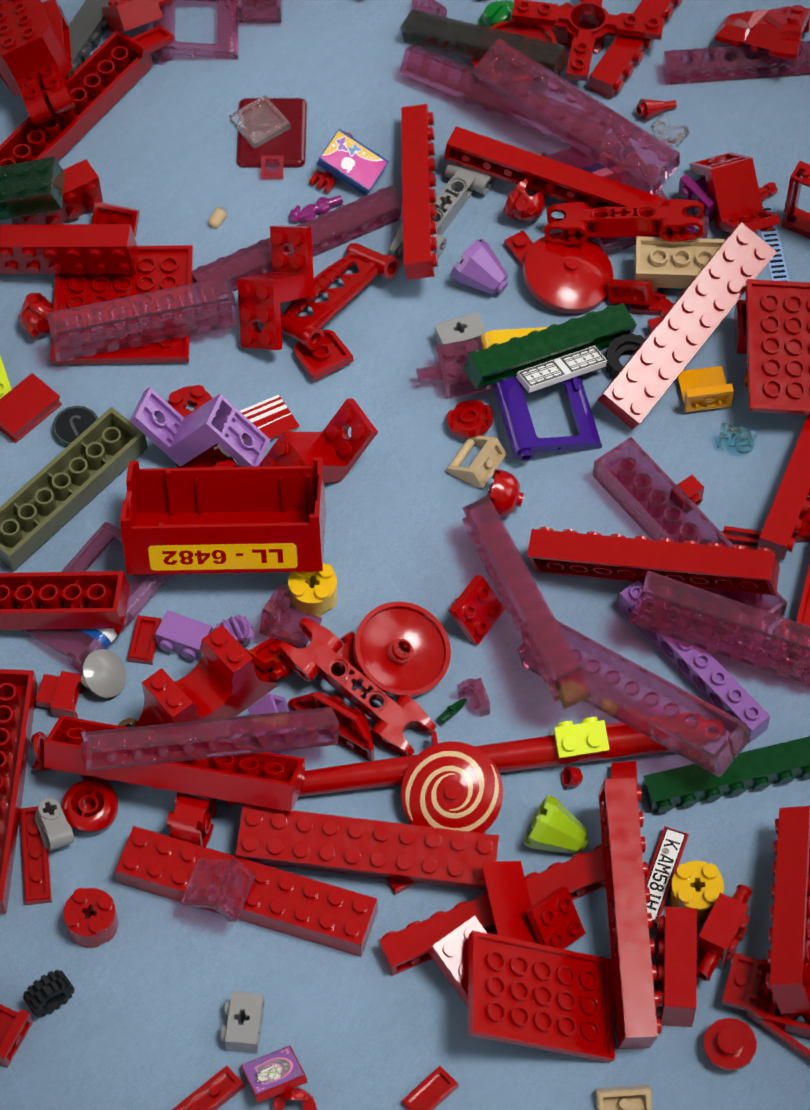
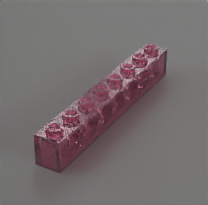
M801 41V50L797 59L773 57L769 55L768 49L758 47L757 52L751 51V45L664 51L663 71L666 85L810 75V41Z

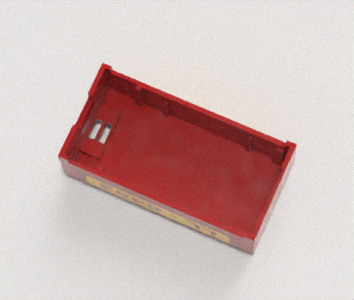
M323 457L313 458V465L140 469L139 461H129L126 478V499L123 500L120 518L127 575L323 571L326 522Z

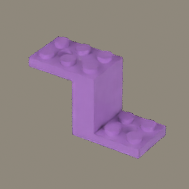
M149 387L143 392L129 420L180 467L216 443L242 467L259 466L270 442V439L221 393L186 417H183Z

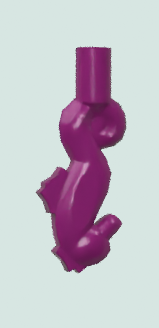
M341 195L329 199L320 197L316 201L317 205L309 204L301 211L300 206L297 205L295 209L290 211L289 220L296 224L303 221L312 223L316 217L315 213H326L330 211L331 207L343 204Z

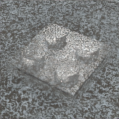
M266 96L229 115L230 122L254 149L291 128L287 118Z

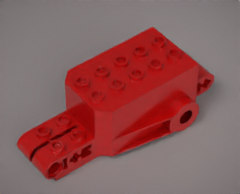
M0 0V78L13 95L22 96L27 112L36 126L54 118L51 111L52 107L58 115L75 108L76 104L65 78L73 67L70 29L58 1Z

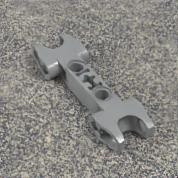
M451 161L449 162L445 170V177L451 180L436 197L437 202L433 203L437 211V218L433 219L437 224V234H434L438 245V250L434 251L437 254V258L440 257L447 244V239L441 235L466 204L473 192L476 191L486 195L493 186L496 177ZM403 224L399 227L389 249V254L397 258L403 254Z

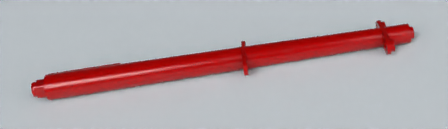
M703 712L605 724L609 751L560 759L558 758L555 735L474 747L484 752L495 764L499 773L704 748L707 747L708 741L726 737V727L723 717L704 718ZM431 731L432 745L438 743L436 731ZM417 755L305 771L304 786L299 797L402 785L404 774L411 761ZM220 799V801L226 802V806L244 804L238 802H227L226 800Z

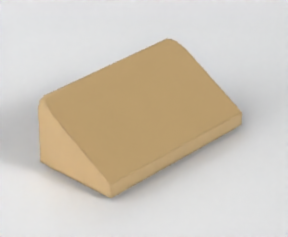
M649 1085L595 1089L597 1110H652L651 1088Z

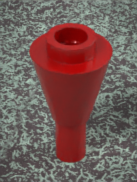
M640 99L636 106V112L645 121L664 112V110L676 109L677 103L675 100L663 102Z

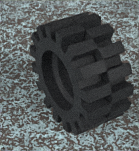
M62 970L50 971L47 976H40L41 979L35 980L33 985L28 986V991L24 992L23 999L34 1016L44 1017L47 1013H53V1010L60 1009V1005H65L68 1002L67 999L73 996L75 988Z

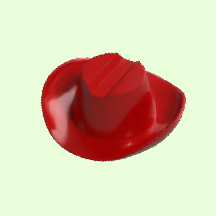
M85 778L72 785L64 794L60 804L70 826L83 831L105 829L112 824L118 813V799L115 791L107 782L98 778Z

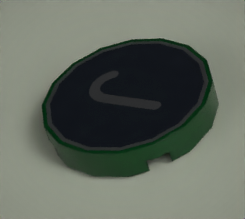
M67 407L60 411L54 419L53 431L55 439L62 446H68L98 419L97 415L87 407Z

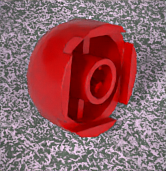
M495 469L492 476L494 482L489 486L486 497L484 515L502 518L513 513L516 506L521 507L524 493L520 492V483L513 474Z

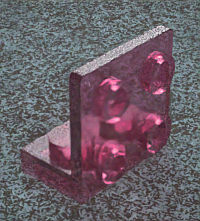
M279 584L262 610L259 633L273 639L291 643L294 646L305 648L310 640L299 627L300 621L305 617L320 625L322 618L290 608L289 587Z
M200 858L197 861L180 903L184 907L214 908L228 921L237 922L255 875L239 860Z

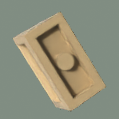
M481 435L468 438L446 471L474 487L484 488L493 475L494 470L498 468L507 453L498 438ZM474 445L482 448L469 468L460 467Z

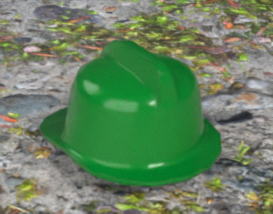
M502 0L487 5L479 18L478 26L480 31L483 33L497 23L510 20L514 2Z

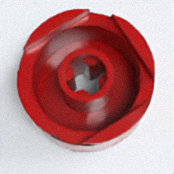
M177 792L174 812L170 811L167 818V827H171L169 836L206 847L214 828V824H211L212 816H216L215 799Z
M78 888L66 901L63 909V918L67 931L76 944L85 948H96L106 941L109 942L115 936L118 929V916L112 897L105 891L98 888Z

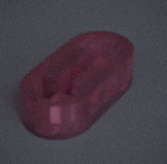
M412 0V10L416 15L434 26H441L446 23L447 9L435 0Z

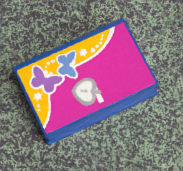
M338 129L316 164L367 197L389 161L351 137L350 134L348 135L341 129Z

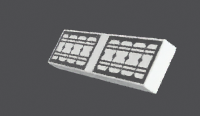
M595 346L518 371L516 378L527 392L530 393L606 366L607 360Z

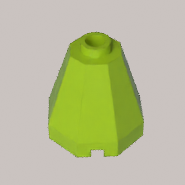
M547 794L530 823L533 830H527L523 844L532 849L576 854L579 850L583 851L589 837L586 836L587 829L557 798Z

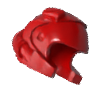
M526 179L521 181L509 194L503 211L508 218L530 222L539 218L546 206L542 192H538L533 196L528 195L530 189L527 188L528 181Z
M29 293L25 297L20 314L18 315L21 326L32 338L49 333V327L52 324L60 327L66 324L52 310L53 305L41 293Z

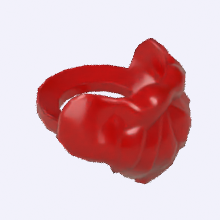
M37 732L31 737L36 756L35 765L32 766V769L47 771L50 770L49 768H44V741L47 736L42 732Z
M299 1087L276 1095L272 1103L274 1110H283L286 1099L302 1100L304 1110H317L314 1097Z

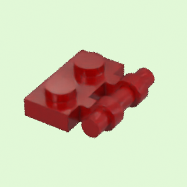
M282 631L248 651L254 659V664L263 671L271 667L275 669L270 672L273 680L285 678L292 671L289 664L283 661L284 658L277 651L278 645L283 641L299 649V643Z

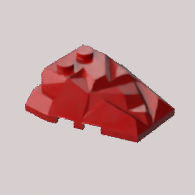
M794 5L770 10H753L730 14L722 21L715 35V41L737 47L743 46L746 43L751 45V51L757 52L758 47L768 49L770 56L797 59L801 50L802 32L809 33L810 8Z

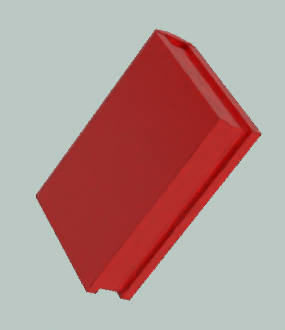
M31 373L0 399V431L16 444L62 405L59 401L60 396L36 375Z

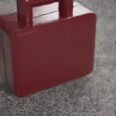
M303 98L242 99L239 102L236 164L241 168H262V158L284 159V168H300L304 166L306 160L307 102ZM267 162L265 168H281L279 162H274L273 164Z

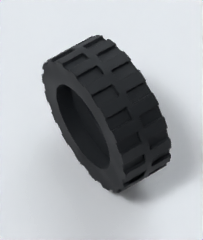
M623 334L620 337L614 338L608 344L605 356L607 360L606 372L609 373L611 379H614L623 367L619 361L621 354L624 352H635L645 338L641 335Z

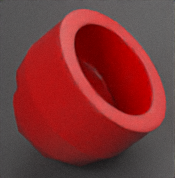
M565 767L561 776L563 785L565 787L580 785L583 781L581 770L576 767Z

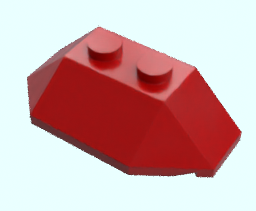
M314 692L292 698L288 701L291 716L368 761L374 760V745L367 716L362 710L356 707L351 708L338 696H331L325 692Z

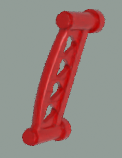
M358 243L349 244L346 248L347 255L327 267L314 278L315 295L293 300L286 312L281 313L282 333L300 341L304 347L310 350L318 349L324 340V332L320 328L378 274L388 279L394 278L400 269V260L390 254L383 255ZM349 266H358V273L342 274L348 270ZM336 279H342L344 283L343 287L327 288ZM320 293H327L328 301L312 302V300L317 299ZM305 307L312 308L314 313L312 316H296Z

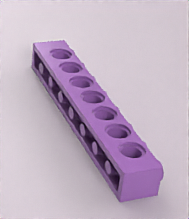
M639 580L619 593L618 608L748 743L768 729L770 715Z

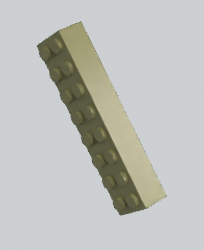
M110 407L0 507V561L13 571L128 467L129 461H134L148 448L146 435L127 418Z

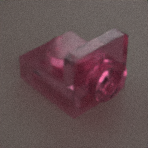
M481 678L466 679L457 685L459 699L470 697L473 709L478 708L481 717L490 714V701Z

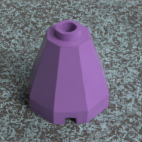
M482 238L475 240L461 256L460 264L456 262L450 274L457 282L492 295L496 292L501 293L508 285L506 271L489 244Z

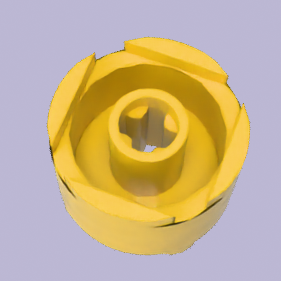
M323 563V571L291 572L289 575L290 603L301 615L319 617L336 605L338 598L337 578L331 565Z
M690 861L679 865L671 883L670 902L672 907L697 908V921L706 920L719 894H723L724 881L717 866L703 861Z

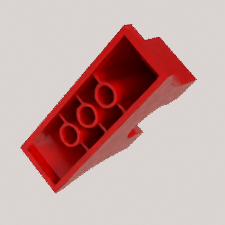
M220 625L202 638L200 646L202 651L201 659L185 677L173 681L161 668L141 682L144 693V706L134 728L204 741L276 688L278 683L271 678L267 670L263 671L256 666L253 657L248 653L249 650L247 648L244 649L223 625Z

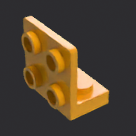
M722 366L681 371L677 376L685 413L731 407L734 390L732 383H726Z

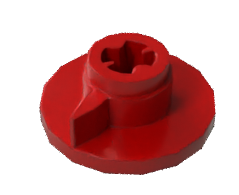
M724 1018L717 1020L709 1026L704 1035L703 1048L706 1057L713 1065L722 1070L734 1071L742 1069L746 1065H750L756 1054L757 1040L754 1031L748 1024L739 1019Z

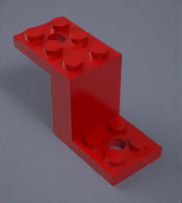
M729 152L689 163L692 173L705 176L709 196L716 202L714 222L717 229L723 230L725 233H731L742 222L752 231L760 229L763 232L774 229L773 225L781 223L779 214L763 210L753 157Z
M270 226L272 272L237 279L241 348L282 349L280 303L315 295L311 227ZM290 244L294 247L293 255L289 251ZM258 321L263 324L262 331L258 327Z
M347 398L322 432H282L259 466L313 465V458L323 457L324 482H341L377 435L378 431L354 398ZM349 427H351V437L348 435Z

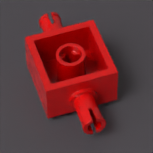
M742 884L737 885L732 898L722 893L719 894L697 940V958L701 959L697 968V977L699 979L709 981L715 967L723 970L726 962H732L734 953L737 951V945L739 941L743 940L748 929L747 925L750 917L747 916L749 906L746 904L753 893L749 887Z

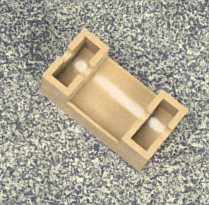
M636 236L634 280L651 281L652 292L656 293L657 288L686 289L725 239L697 238L682 242H666L660 237Z

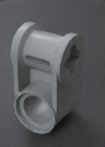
M52 798L42 800L35 813L34 820L45 848L51 851L73 843L74 835L72 828L67 822L59 802Z

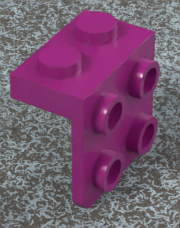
M687 174L681 177L678 195L682 199L694 200L704 204V218L702 219L706 223L713 220L716 202L709 196L705 176L695 182ZM692 207L697 214L700 212L699 209Z

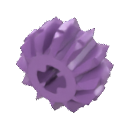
M237 615L216 624L215 628H213L215 630L220 625H223L242 647L248 645L254 638L253 627L246 616Z

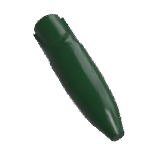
M463 698L449 705L437 717V722L440 725L446 723L463 708L467 699Z

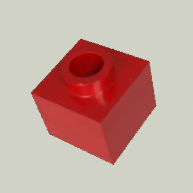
M691 475L674 486L672 500L683 512L691 507L695 508L703 500L704 486Z

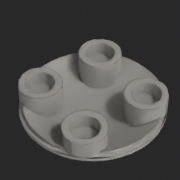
M104 649L95 650L84 661L81 682L100 697L107 699L114 697L125 686V667L120 658L113 652Z

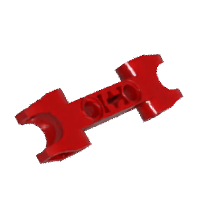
M669 199L664 201L660 207L590 208L584 202H568L552 205L547 208V222L549 224L544 229L545 240L566 245L583 244L588 237H646L652 235H660V238L666 242H682L703 236V222L700 220L704 218V204L694 200ZM692 207L700 211L694 215L687 214V210ZM555 211H559L564 215V217L554 218L551 214ZM694 225L699 230L692 233L687 231L686 226ZM552 229H560L562 230V234L559 236H552L549 233V231Z
M304 617L300 621L299 627L309 638L310 645L297 649L282 641L277 648V651L286 660L291 669L307 682H311L317 674L321 676L334 689L376 722L370 733L380 744L402 757L413 755L415 751L403 737V731L407 728L415 727L431 735V731L436 729V725L422 707L405 694H402L396 702L393 701L380 688L337 654L343 646L337 636L327 628ZM337 668L342 670L344 674L342 676H335L331 670ZM352 687H361V689H356L355 691L352 689ZM371 700H377L381 703L382 706L379 708H374L370 705L369 702Z

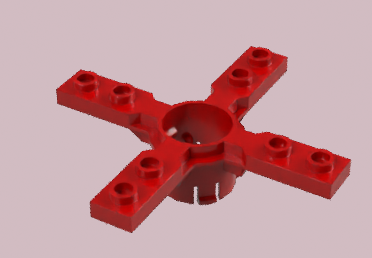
M514 0L511 21L548 25L560 30H567V46L571 50L566 79L586 82L588 81L592 54L599 53L602 50L606 36L624 35L661 40L665 18L629 13L611 15L602 7L603 0H581L579 4L570 9L561 8L558 4ZM580 20H581V26H589V27H593V28H595V29L585 30V29L579 28V27H580Z

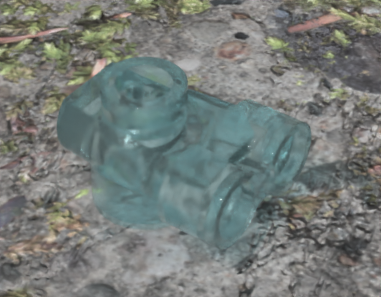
M722 423L716 446L719 449L735 447L739 453L746 454L753 450L757 433L756 431L748 430L746 427H734L733 424Z

